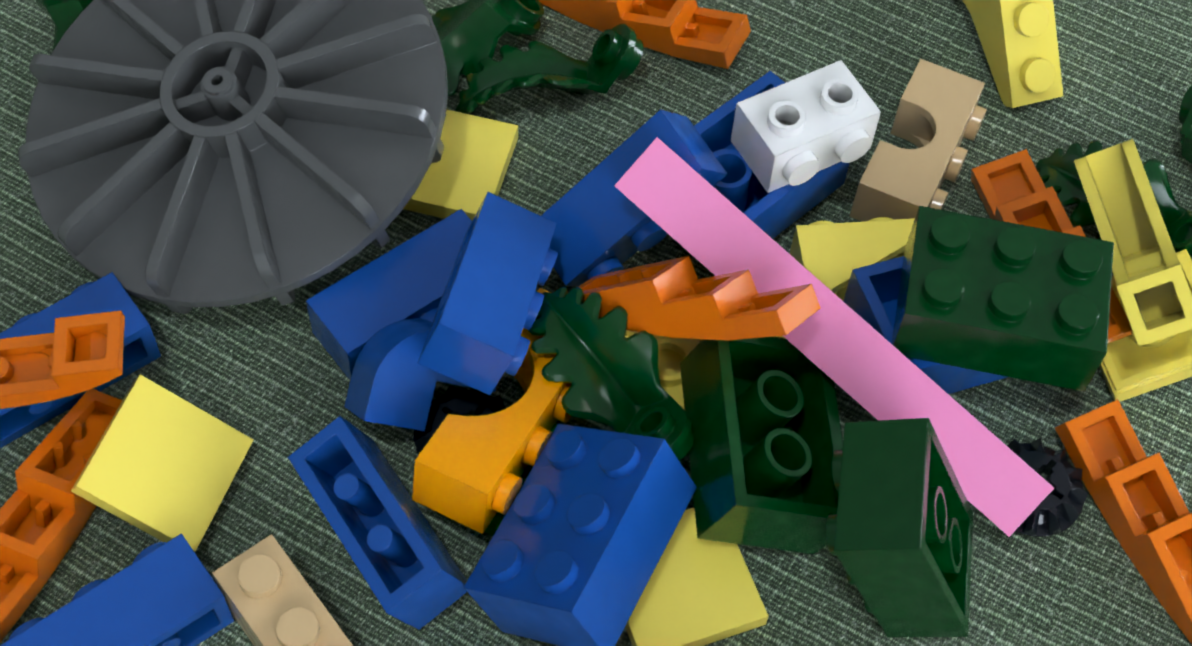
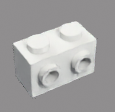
M840 60L738 102L736 104L731 142L767 193H770L788 184L792 186L800 185L811 179L818 171L841 161L843 163H851L862 157L871 149L881 111L843 61Z

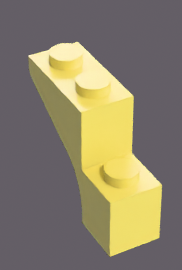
M962 0L971 14L1000 98L1006 107L1016 108L1063 96L1053 0Z
M1130 139L1075 159L1074 163L1101 240L1114 242L1112 272L1138 347L1191 330L1192 294L1134 140Z
M877 217L868 221L833 223L824 220L816 221L809 225H796L789 254L843 301L853 269L904 256L905 247L915 218L893 220L889 217Z

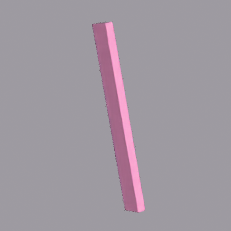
M658 137L614 185L715 276L749 269L758 293L812 284L820 309L783 337L878 421L929 418L966 499L1008 537L1015 532L1052 492L1054 487Z

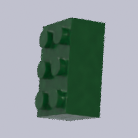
M919 206L904 251L892 345L909 358L1085 392L1107 353L1114 242Z
M764 337L730 341L702 339L680 363L684 408L691 418V430L695 436L693 446L689 451L691 478L697 486L693 494L697 538L815 554L827 545V518L830 513L837 512L839 492L836 490L833 482L832 458L835 450L843 449V438L834 381L784 338Z
M929 418L845 422L843 449L835 450L832 458L833 482L839 495L837 512L828 515L826 524V538L830 554L838 557L846 570L849 584L857 587L864 599L867 612L873 613L887 637H968L973 512Z

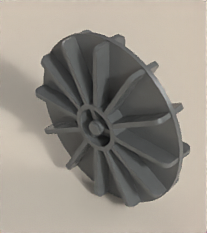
M93 0L64 33L51 55L35 54L31 60L29 70L38 80V84L31 101L26 126V143L18 149L20 166L28 174L33 198L39 212L53 236L80 265L95 277L100 279L113 272L128 294L165 304L172 312L182 314L189 313L193 307H225L252 303L274 296L283 306L295 302L294 289L309 284L335 270L357 255L370 243L382 249L390 241L385 229L399 215L416 192L431 163L441 160L444 151L441 134L446 117L448 97L447 65L442 43L431 15L422 0Z

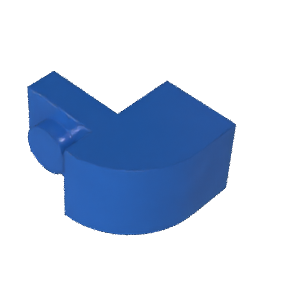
M405 319L382 328L364 345L353 368L344 407L363 421L425 431L436 382L470 386L417 364L432 322L427 319Z

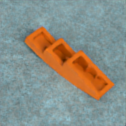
M538 0L541 4L602 32L612 29L619 24H625L635 31L636 38L642 41L645 48L673 57L729 69L751 32L747 15L698 7L696 0Z
M1027 149L972 168L971 181L990 219L1086 237L1080 225L1073 227L1053 186L1045 187ZM1112 287L1108 343L1130 336L1133 333L1130 322Z
M690 256L600 274L578 286L584 293L583 303L591 293L596 292L600 294L602 298L600 318L613 308L620 306L628 314L626 330L636 332L647 331L652 335L669 338L730 341L786 336L820 309L812 284L758 293L749 269L698 279Z
M95 389L88 390L15 471L17 490L0 508V643L47 583L97 507V505L71 492V489L120 406L121 399Z
M1118 399L1055 427L1075 468L1083 469L1082 481L1121 547L1162 607L1192 644V511L1189 512L1160 453L1149 457L1146 456Z

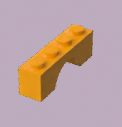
M543 288L537 290L541 294L549 292ZM524 328L521 336L529 339L530 345L514 377L522 386L525 394L513 405L496 413L481 416L448 414L415 459L412 500L481 534L484 533L497 512L506 515L521 489L523 481L521 475L528 465L533 467L553 433L551 432L553 425L558 420L567 423L571 418V415L564 410L561 402L564 394L571 387V383L548 381L543 377V367L556 355L534 352L531 348L532 342L543 336H534Z

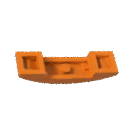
M122 311L55 318L54 333L0 339V409L27 406L72 396L121 376L123 371L125 316Z

